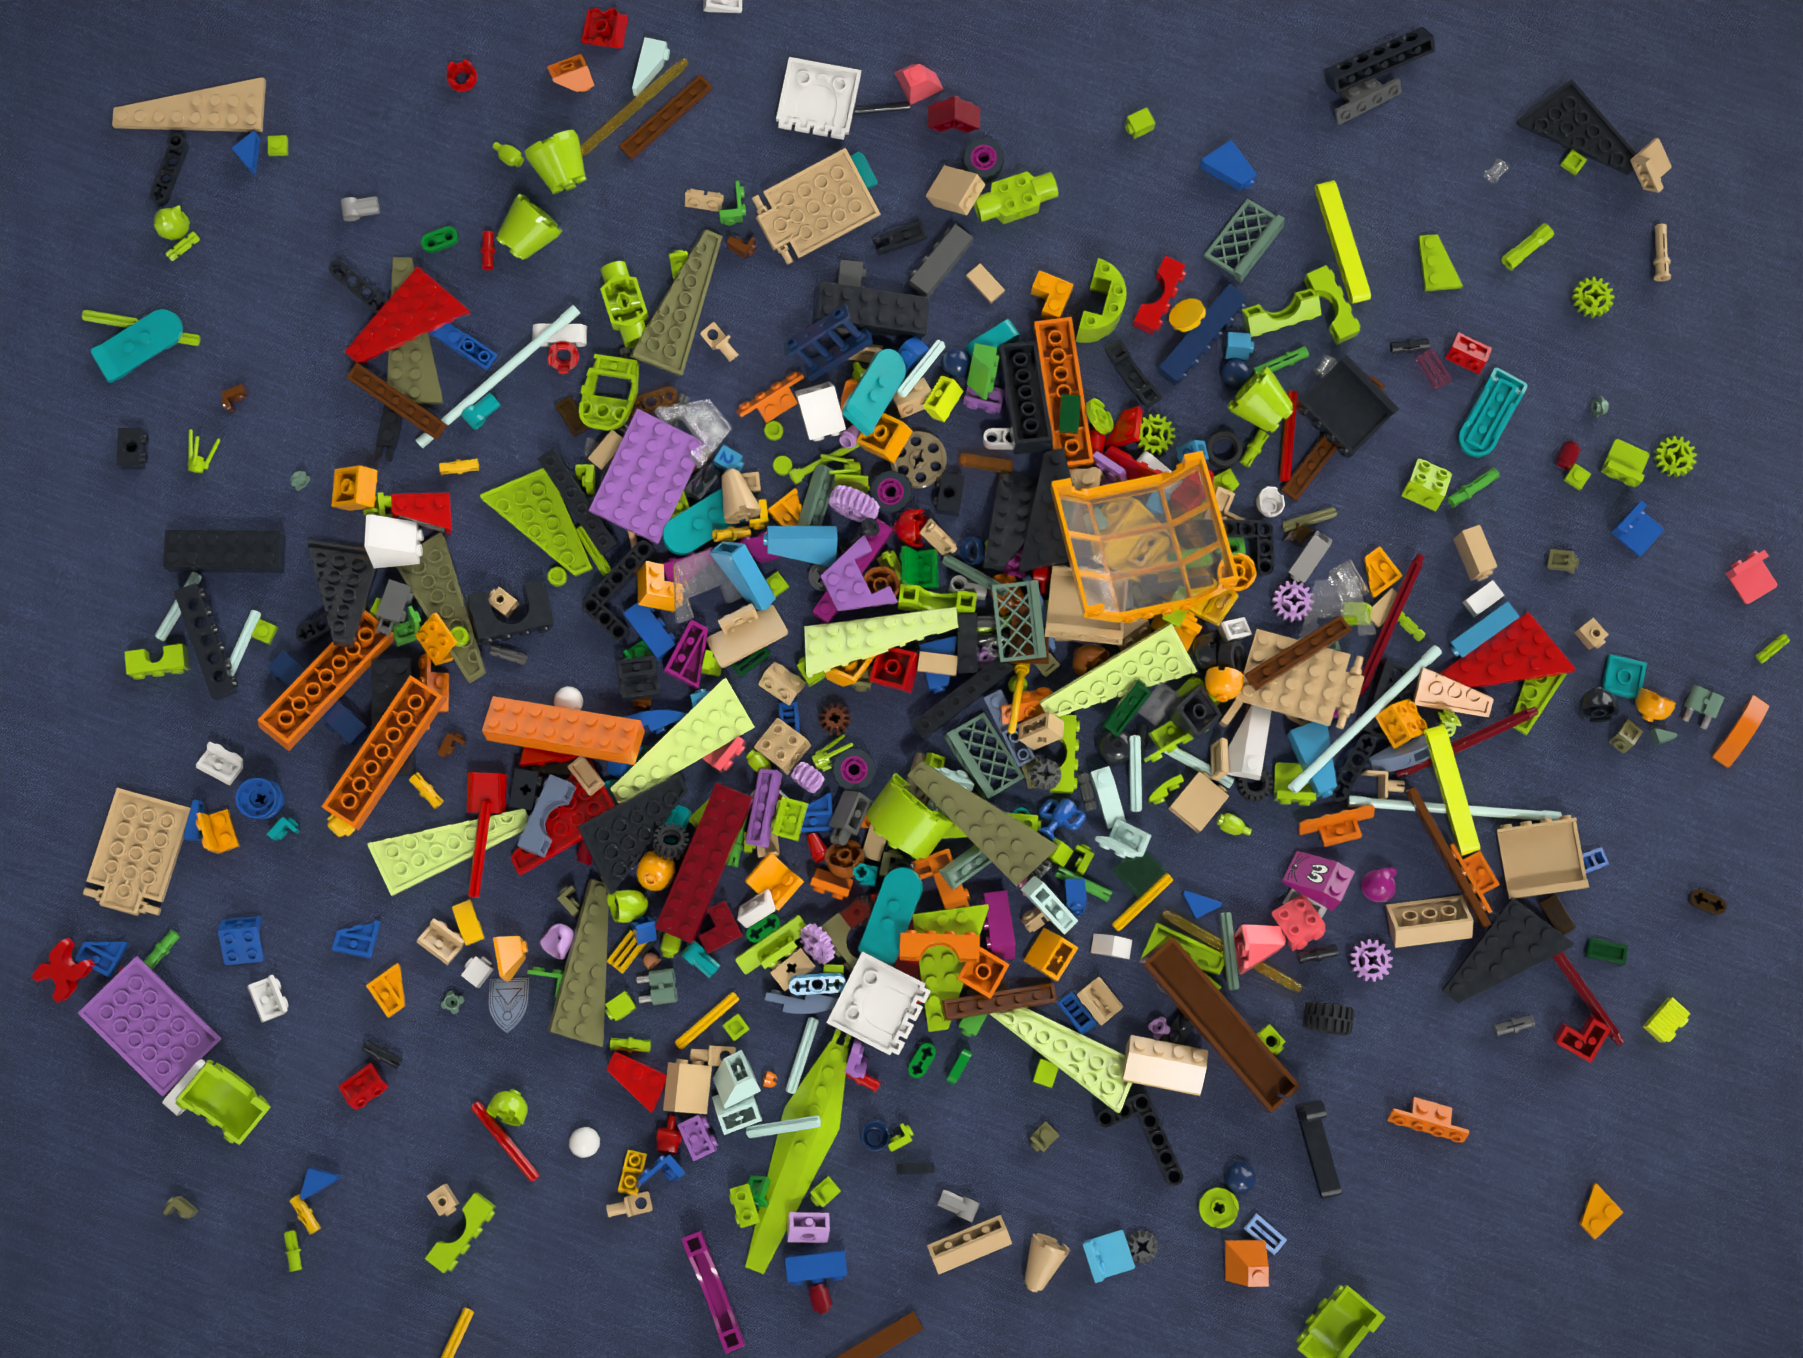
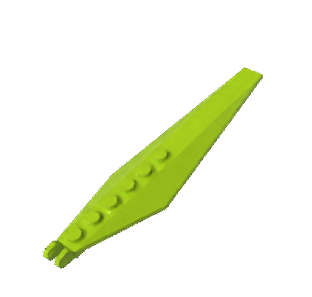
M836 1028L832 1042H829L783 1111L781 1121L817 1115L821 1119V1126L777 1135L767 1176L771 1181L764 1198L769 1205L768 1208H759L758 1216L760 1222L755 1224L745 1265L746 1268L762 1274L765 1273L787 1230L789 1212H796L840 1129L846 1076L845 1069L849 1049L847 1047L852 1036L846 1034L844 1045L837 1044V1039L841 1034V1030Z

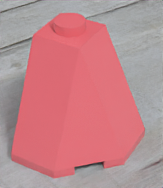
M921 64L909 65L894 72L910 105L943 91L936 73Z
M1241 925L1234 933V943L1239 974H1244L1277 953L1285 945L1286 938L1281 930V926Z

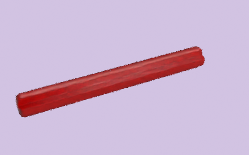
M1297 391L1287 392L1288 397L1293 403V412L1284 420L1279 480L1282 482L1290 481L1296 404L1298 399Z
M481 801L468 891V896L478 898L480 894L492 806L491 802Z
M480 1101L475 1102L471 1106V1110L528 1180L534 1182L539 1177V1173L495 1119L487 1113Z

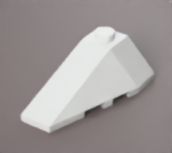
M1251 705L1228 747L1229 773L1227 775L1260 780L1271 710Z

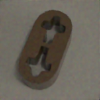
M1694 890L1688 895V902L1691 906L1707 913L1718 915L1726 910L1727 905L1724 899L1706 891ZM1700 894V898L1705 900V902L1696 903L1697 899L1694 896ZM1718 902L1720 909L1714 910L1715 907L1709 904Z

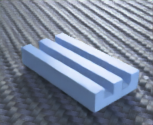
M1257 1213L1253 1215V1218L1243 1228L1256 1240H1263L1250 1229L1253 1226L1276 1246L1274 1249L1266 1243V1249L1273 1255L1287 1241L1285 1237ZM1258 1220L1259 1222H1261L1281 1241L1278 1243L1276 1240H1274L1261 1227H1259L1255 1223V1221Z

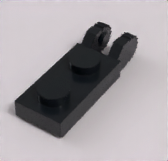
M921 220L888 231L872 241L874 245H878L888 240L889 245L877 250L878 255H883L926 240L927 235Z
M384 408L375 459L380 460L383 448L389 447L386 458L387 461L392 462L398 445L403 417L389 408Z

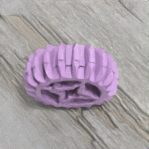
M845 485L835 487L830 494L828 502L841 515L861 523L866 518L875 520L880 508L877 501H874V498L869 497L863 491Z

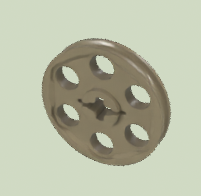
M915 431L912 432L903 447L906 450V455L901 458L898 457L895 463L890 462L892 471L898 472V469L902 466L908 468L909 472L905 476L912 483V488H925L937 482L938 478L942 477V472L944 473L946 468L947 456L945 448L939 439L932 434ZM918 437L921 439V444L913 446L910 442L911 439ZM936 444L939 447L938 452L930 453L928 451L929 445ZM921 454L923 462H919L915 468V459L913 458H918ZM934 462H938L941 465V469L937 472L932 471L930 468ZM919 473L926 476V480L922 483L917 482L915 479Z

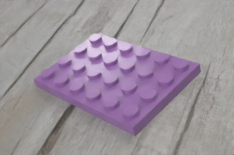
M637 409L588 511L658 545L663 535L664 527L670 520L706 443Z
M138 956L78 1012L162 1097L185 1076L198 1060L202 1059L222 1039Z

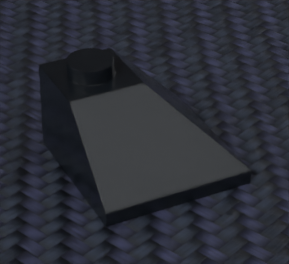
M1201 684L1175 699L1164 710L1176 727L1196 739L1222 716V713Z

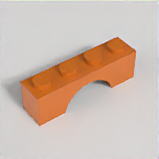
M906 930L905 933H900V960L920 961L928 949L935 946H945L954 951L959 962L979 963L980 935H976L975 932H964V935H956V932L946 931L944 934H936V931H925L924 934L917 933L915 930Z

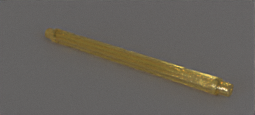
M685 58L679 62L677 61L661 77L580 146L582 157L586 156L602 140L631 117L633 113L638 111L669 82L683 72L684 68L689 65L688 61Z
M1164 910L1161 917L1168 920L1167 922L1176 925L1224 952L1223 940L1178 916L1175 912ZM1263 962L1253 967L1254 970L1287 987L1290 991L1293 990L1299 993L1303 987L1295 979H1291Z

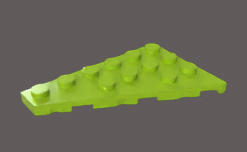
M544 468L480 494L481 499L572 575L576 577L593 570L562 496Z
M989 904L913 914L914 930L917 933L924 934L925 931H936V934L953 931L956 932V935H964V932H975L976 935H980L989 910ZM935 946L928 949L919 961L921 981L925 983L924 988L931 991L925 1002L929 1032L949 1029L951 1020L944 1021L940 1002L942 1000L959 998L964 984L956 978L965 962H959L954 951L945 946Z

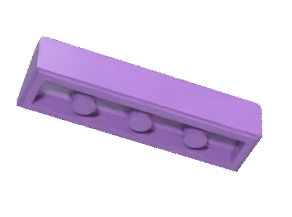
M759 769L745 844L763 848L769 847L772 832L771 824L775 816L782 773L778 770Z

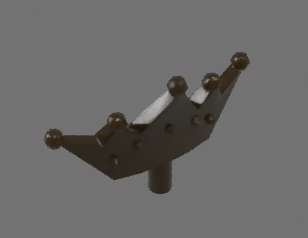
M1296 523V529L1289 530L1282 541L1291 539V542L1294 543L1296 539L1300 546H1303L1304 536L1309 538V533L1315 530H1311L1307 526L1300 527L1299 523Z

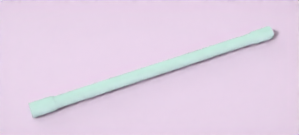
M574 305L568 308L554 323L446 414L441 421L447 425L451 424L468 406L473 405L561 328L580 314ZM424 432L416 439V442L424 448L434 438Z
M1433 645L1407 673L1303 773L1299 774L1288 785V788L1295 794L1299 792L1335 754L1420 673L1421 667L1426 668L1442 654L1440 648Z
M1348 796V807L1358 808L1363 805H1374V808L1416 811L1411 801ZM1424 802L1429 812L1447 814L1444 804ZM1469 806L1470 813L1473 816L1538 821L1545 818H1551L1552 821L1560 820L1559 817L1562 816L1559 811Z

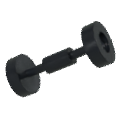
M866 518L862 522L863 531H859L852 536L850 541L846 538H840L837 541V551L843 555L852 544H855L865 534L870 537L876 536L880 532L878 523L872 518Z

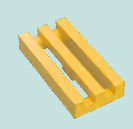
M630 930L607 962L623 974L646 943L637 945L620 967V963L637 943L633 931Z

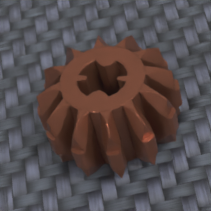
M830 703V710L827 707H823V711L826 714H819V717L823 718V720L819 721V725H825L822 729L824 732L830 728L829 735H833V731L836 730L839 736V729L846 732L847 728L844 725H851L849 720H845L849 719L851 714H844L847 711V707L840 710V703L837 704L836 708H834L833 703ZM833 715H836L837 718H840V720L838 719V723L834 724V721H830Z

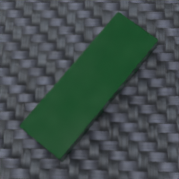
M1135 680L1101 725L1114 737H1118L1152 692L1139 680Z

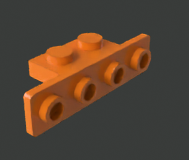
M799 371L789 373L782 382H775L770 386L771 389L766 392L762 391L754 396L755 399L752 401H746L739 405L736 413L743 417L757 408L763 420L768 423L798 404L789 387L803 379V374Z
M427 653L423 654L418 661V668L420 669L418 680L447 699L439 712H448L449 673L431 672V658Z
M1041 687L1034 691H1022L1017 722L1030 720L1044 714L1039 701L1053 694L1050 688ZM1012 704L1001 706V722L1003 724H1009Z
M1363 805L1357 809L1343 810L1332 815L1326 814L1316 819H1305L1299 823L1298 832L1299 835L1318 831L1324 847L1359 839L1362 837V833L1357 821L1373 818L1375 808L1374 805Z
M1454 843L1450 844V850L1455 859L1458 858L1463 874L1468 876L1471 881L1469 885L1474 894L1478 893L1481 898L1479 903L1483 910H1487L1489 913L1493 912L1483 894L1500 884L1481 851L1462 859Z
M1416 1097L1412 1100L1411 1113L1394 1108L1387 1121L1395 1125L1427 1132L1437 1137L1451 1139L1454 1142L1463 1143L1469 1135L1468 1129L1451 1125V1107Z

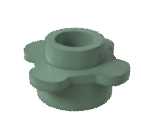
M1599 397L1597 400L1593 399L1591 410L1594 417L1604 415L1608 411V402L1603 397Z
M304 471L295 472L290 479L291 485L295 486L297 491L306 487L310 481V477L306 476Z
M448 991L444 1001L441 1003V1007L450 1010L452 1014H457L460 1005L464 1003V997L455 995L453 991Z

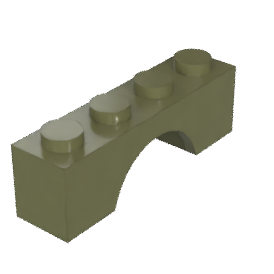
M837 913L821 927L822 931H826L827 935L832 939L831 942L834 945L832 949L835 951V954L838 958L842 956L845 959L844 965L852 973L858 959L851 955L846 944L851 928L843 917Z

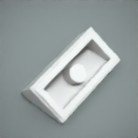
M770 890L763 891L739 906L737 920L746 928L775 911Z

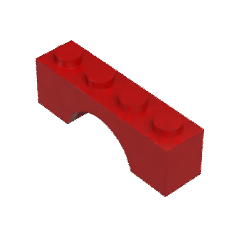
M1165 255L1156 275V279L1162 286L1163 296L1155 303L1141 305L1134 319L1133 327L1153 335L1155 330L1159 331L1163 323L1160 320L1162 314H1167L1171 306L1168 302L1170 298H1175L1179 289L1176 285L1178 281L1182 283L1187 273L1184 271L1185 264Z

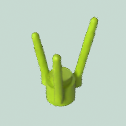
M189 430L188 471L203 473L204 469L208 470L209 463L220 443L219 438L204 462L203 457L197 456L199 436L195 437L193 451V430Z
M825 454L820 455L821 458L847 463L844 464V470L829 471V474L861 475L860 462H854V459H845Z
M842 734L827 746L815 752L816 755L811 757L817 770L823 769L824 772L832 769L833 764L828 765L831 763L829 758L852 747L853 743H849L827 754L826 751L845 737Z

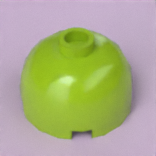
M510 1089V1091L497 1093L490 1101L486 1111L493 1118H496V1116L502 1118L501 1122L520 1126L521 1124L523 1125L526 1119L528 1106L521 1097L520 1092Z

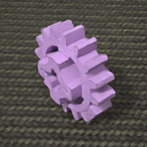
M1295 580L1291 585L1286 581L1285 587L1280 585L1278 587L1279 591L1274 592L1276 597L1272 599V602L1276 603L1273 609L1279 610L1276 615L1282 614L1283 620H1286L1288 617L1291 623L1295 618L1299 622L1302 620L1301 616L1306 618L1308 616L1307 612L1313 610L1310 607L1314 604V601L1310 600L1313 594L1307 593L1310 588L1304 589L1302 582L1298 586ZM1290 590L1288 596H1282L1285 591ZM1291 598H1294V601L1297 602L1295 605H1292V602L1289 601ZM1298 607H1304L1301 612L1296 613Z
M810 923L800 930L801 934L799 936L802 938L800 943L804 944V951L808 953V956H812L813 961L817 960L818 964L823 963L824 965L834 958L835 951L832 949L834 945L830 943L832 939L827 935L826 931H822L821 926L817 927L815 923L813 925Z
M1368 939L1366 940V945L1361 941L1359 942L1360 948L1357 946L1353 947L1356 953L1350 954L1354 960L1350 961L1349 964H1354L1355 966L1352 972L1358 971L1356 977L1359 978L1363 975L1364 981H1368L1370 978L1371 982H1376V977L1382 980V974H1389L1386 969L1392 968V965L1388 962L1393 960V957H1388L1387 954L1391 951L1384 950L1385 944L1379 946L1378 940H1375L1372 944L1371 940ZM1375 948V950H1373L1370 953L1368 951H1365L1364 949ZM1381 955L1383 957V964L1381 963ZM1369 957H1373V958H1374V959H1373L1374 964H1370V965L1368 964L1369 961H1370V960L1368 959ZM1359 958H1361V966L1359 965ZM1370 969L1378 971L1375 974L1367 973Z

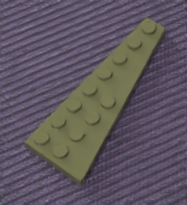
M707 229L702 232L634 347L630 357L677 376L683 375L723 236Z
M393 257L391 296L415 270L412 258ZM426 332L413 341H408L394 350H389L387 383L417 404L443 405L444 401L429 333Z
M442 532L421 544L423 556H420V564L396 566L407 585L412 587V593H414L428 619L433 613H437L449 631L457 626L464 627L468 631L470 636L468 643L461 647L454 646L450 654L467 681L472 683L486 674V670L446 539Z
M920 761L907 774L1016 887L1058 848L1056 843L980 798L972 791L959 785L923 761Z
M591 879L586 889L548 1032L602 1047L604 1040L609 905L606 898L608 891L604 883Z

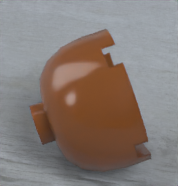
M883 566L874 567L866 572L863 577L871 594L890 586L895 597H897L900 590V582L896 573L890 568Z
M1088 643L1077 647L1073 653L1074 657L1072 660L1074 672L1079 677L1107 661L1110 656L1109 651L1097 643Z
M848 840L846 845L832 844L825 854L826 864L830 872L843 879L854 877L853 868L857 867L859 863H865L861 845L853 840Z

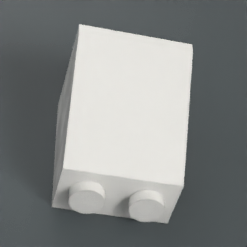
M831 381L794 391L809 440L819 441L824 439L826 435L837 436L843 430H846L835 387Z
M366 515L364 546L374 568L420 564V556H423L421 541H423L424 535L423 530L419 529L417 522Z

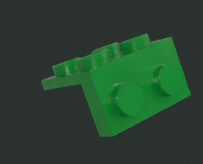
M902 546L900 552V561L902 562L900 578L903 584L917 585L923 589L939 588L938 551L935 549L916 551L908 546Z

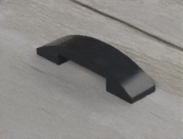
M1121 339L1105 348V352L1114 368L1144 407L1148 409L1163 399L1153 383H1149L1133 361L1131 353Z

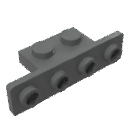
M1373 78L1341 92V96L1347 104L1335 109L1336 123L1340 125L1401 94V80L1396 78L1382 85L1376 78Z

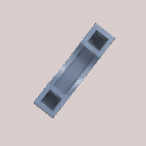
M549 775L543 784V791L540 797L536 799L532 815L527 819L526 828L519 836L517 846L527 852L545 858L552 839L546 832V819L555 808L569 805L576 786L566 780Z

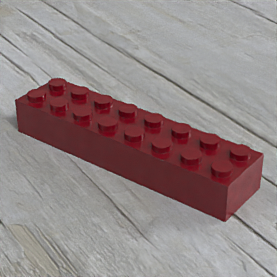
M719 783L715 784L655 929L689 943H694L754 801L753 797Z

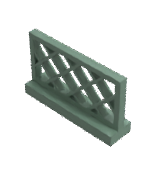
M1247 199L1204 254V257L1235 276V280L1241 283L1283 229L1285 218L1279 214L1275 216ZM1250 206L1255 209L1256 214L1245 216L1244 211ZM1268 217L1271 219V222L1267 225H1260L1259 218ZM1257 218L1258 226L1247 228L1246 220ZM1244 221V229L1234 230L1236 222ZM1259 230L1260 236L1257 239L1250 240L1248 232ZM1246 233L1247 240L1237 242L1235 234ZM1233 235L1234 243L1223 244L1225 236ZM1248 244V252L1239 254L1237 246ZM1235 247L1236 255L1226 256L1224 248ZM1222 249L1223 257L1215 258L1211 255L1214 250ZM1237 259L1238 265L1233 269L1227 265V260Z
M1038 580L992 585L1000 662L1047 657ZM1019 586H1027L1028 594L1023 600L1014 593ZM1009 587H1015L1013 591L1008 589ZM1005 588L1010 592L1004 602L997 597L996 589ZM1012 595L1021 601L1015 610L1005 604ZM1027 597L1029 600V605L1025 602ZM1023 603L1030 609V613L1025 619L1016 612ZM1003 606L1012 611V614L1006 621L999 616V611ZM1014 614L1023 620L1017 629L1007 623ZM1029 617L1031 618V624L1027 621ZM1000 620H1001L1002 622H1004V624H1003L1001 627H1000ZM1025 622L1032 627V633L1028 638L1018 632ZM1005 625L1015 631L1008 640L1001 636V630ZM1016 633L1025 639L1019 649L1010 643ZM1031 636H1033V643L1029 640ZM1002 639L1006 641L1004 646H1002ZM1026 642H1029L1034 646L1035 655H1025L1020 650ZM1007 644L1017 650L1012 657L1004 658L1003 649ZM1018 652L1023 655L1015 657L1018 654Z
M985 713L978 715L955 730H951L944 736L948 746L963 770L974 783V787L982 799L988 801L993 796L1024 778V775L1019 767H1017ZM980 719L986 725L985 732L974 729L976 722ZM962 730L970 731L969 741L962 740L958 732ZM973 732L984 735L982 744L971 742ZM986 736L995 739V748L985 746ZM971 745L981 748L979 757L970 754ZM984 749L994 751L992 761L982 758ZM997 752L1005 755V764L995 762ZM981 762L991 764L989 774L981 771ZM994 765L1004 767L1002 777L992 775ZM1007 768L1014 770L1018 777L1013 780L1005 778ZM991 778L1001 780L1000 788L995 791L990 785Z

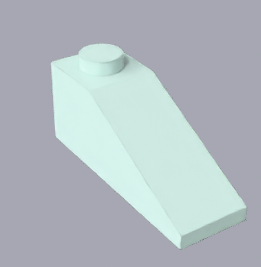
M644 38L632 87L634 96L638 97L664 67L665 60L669 59L670 49L667 48L665 41Z
M1107 766L1090 772L1089 777L1107 829L1113 828L1116 819L1126 822L1110 767Z
M1033 876L1020 889L1064 935L1078 922L1046 884L1037 877Z

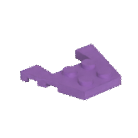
M865 535L821 575V579L837 611L897 603V599L890 586L871 594L855 562L856 559L872 552Z

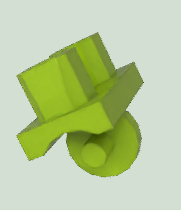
M377 493L375 497L376 508L363 510L365 516L376 515L392 518L391 514H385V509L391 508V496Z

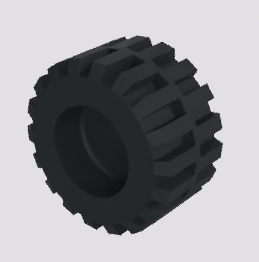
M1309 1001L1305 1003L1302 1027L1311 1031L1350 1035L1352 1034L1355 1010L1351 1007Z

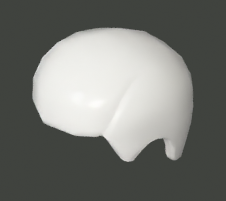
M1268 486L1262 489L1256 499L1258 510L1266 517H1276L1281 514L1285 507L1284 495H1281L1276 487Z
M566 686L556 692L554 705L556 707L581 710L583 697L578 689Z
M590 1127L575 1130L569 1138L570 1150L580 1158L592 1156L600 1147V1137Z

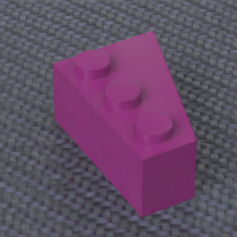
M690 620L664 670L665 674L696 690L699 689L708 632L707 627Z
M1007 890L984 893V900L980 901V904H989V910L984 921V930H988V937H986L987 948H990L991 954L1002 960L1015 959V939Z

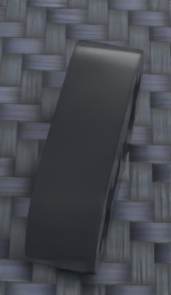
M934 1163L897 1164V1174L935 1173Z

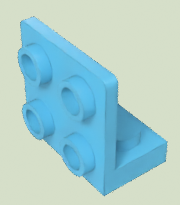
M1123 1230L1089 1239L1083 1243L1095 1283L1103 1281L1106 1277L1135 1268Z

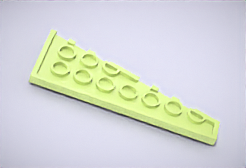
M953 607L804 626L807 677H813V674L822 671L825 673L829 672L831 668L842 665V667L846 666L849 662L857 659L864 660L876 656L898 645L900 647L905 646L907 642L916 639L918 641L922 640L930 634H940L958 628L957 609Z
M1167 623L1039 701V704L1044 713L1049 711L1056 717H1060L1081 708H1088L1090 705L1103 703L1115 697H1122L1135 680H1139L1146 687L1162 684L1168 680L1181 678V676L1190 673L1194 674L1197 670L1173 625Z
M726 678L723 679L610 788L618 803L658 784L754 728L753 723Z
M526 809L490 816L486 850L525 830L529 817ZM478 819L368 843L367 845L391 896L473 857Z
M1027 1008L990 1014L1106 1105L1120 1113L1132 1082L1122 1081L1125 1055Z

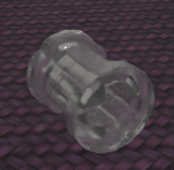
M1496 159L1494 165L1484 172V177L1491 183L1496 184L1498 178L1503 173H1506L1509 168L1504 161Z
M1323 355L1322 362L1318 368L1314 369V373L1322 379L1337 364V361L1328 355Z
M990 637L985 644L986 650L990 656L1000 657L999 648L996 650L991 647L993 644L998 646V638Z

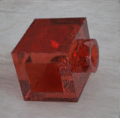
M858 899L841 912L840 915L853 930L871 916L869 913L871 908L865 901L861 902Z

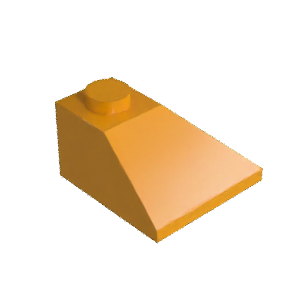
M875 656L864 660L857 659L851 661L843 667L839 665L831 668L829 672L825 673L826 678L842 687L855 684Z
M520 936L494 937L493 941L499 976L504 981L509 982L526 959L525 953L528 952L527 942L523 941Z

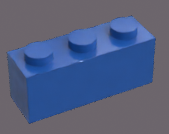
M637 602L626 610L624 615L657 660L660 661L676 649L675 643L677 640L671 632L667 634L664 630V627H666L665 623L660 617L656 619L652 614L655 611L653 608L638 605Z
M845 1250L785 1257L787 1283L792 1282V1285H802L805 1280H812V1283L824 1282V1278L831 1277L832 1281L843 1280L844 1276H847Z

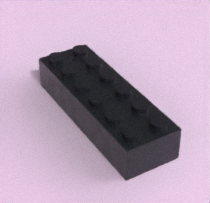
M820 281L815 286L812 324L846 304L850 314L849 321L859 331L867 327L871 333L905 338L917 336L920 340L927 334L928 297ZM843 324L837 326V328L846 329Z
M1037 341L1000 344L998 352L1013 454L1051 451L1053 437Z
M165 530L163 568L169 572L284 573L286 535L281 531Z
M411 658L372 660V731L409 676L411 675L415 678V662ZM415 748L395 777L416 775Z

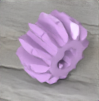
M800 762L796 765L791 774L792 779L798 785L811 793L819 790L825 780L817 769L805 762Z

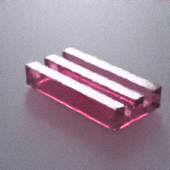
M1433 348L1416 358V361L1435 390L1452 381L1451 376ZM1424 358L1426 359L1427 363L1431 367V370L1439 380V384L1436 382L1435 378L1433 377L1430 370L1423 361Z

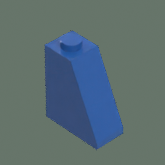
M1232 140L1201 159L1199 165L1202 170L1238 191L1252 187L1257 177V173Z
M957 637L920 644L919 652L954 655ZM924 672L929 692L934 691V694L944 692L945 688H948L950 675Z

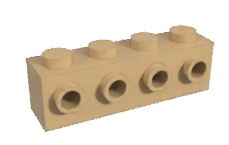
M1001 1215L931 1243L927 1247L939 1275L1009 1246L1012 1242Z

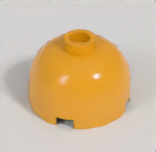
M1236 553L1238 555H1232L1239 580L1234 588L1229 589L1230 591L1245 590L1256 578L1254 561L1245 554ZM1224 559L1218 567V579L1229 577Z
M1213 667L1206 671V690L1216 700L1226 702L1235 698L1241 692L1244 682L1242 672L1229 667H1225V670H1218V667Z
M1640 688L1635 700L1637 710L1643 714L1642 718L1653 722L1654 719H1666L1671 715L1676 705V702L1644 688Z
M654 851L643 855L637 865L636 874L638 881L644 888L651 891H659L671 884L677 869L675 862L670 861L669 857L664 860L663 855L658 857V852L655 853Z

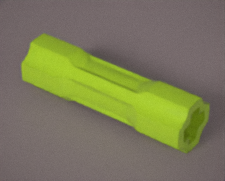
M1542 224L1528 238L1501 258L1502 263L1507 269H1514L1528 255L1550 240L1554 235L1553 230L1548 224Z

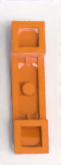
M1752 695L1743 708V713L1726 739L1720 743L1712 758L1729 768L1756 732L1769 705Z

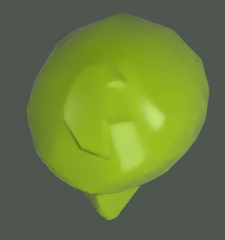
M180 205L173 208L160 209L154 216V228L162 238L169 240L181 239L189 230L190 220L181 211Z
M620 890L612 895L608 893L606 896L607 904L610 907L611 915L615 922L627 923L642 918L648 908L647 898L639 891Z

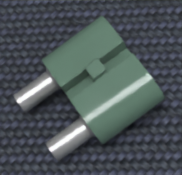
M1693 685L1684 704L1687 710L1682 720L1689 722L1693 711H1697L1705 715L1700 728L1707 730L1711 718L1716 719L1725 697L1700 686Z
M673 968L650 971L648 976L637 977V984L649 982L651 986V995L639 996V1003L652 1002L653 1005L677 1002L676 978Z

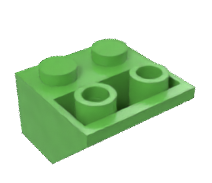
M975 343L967 385L982 399L987 400L988 392L992 393L999 356L996 355L997 347Z

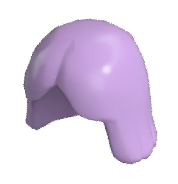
M555 924L540 940V945L544 951L554 958L564 959L571 947L574 932L567 925Z

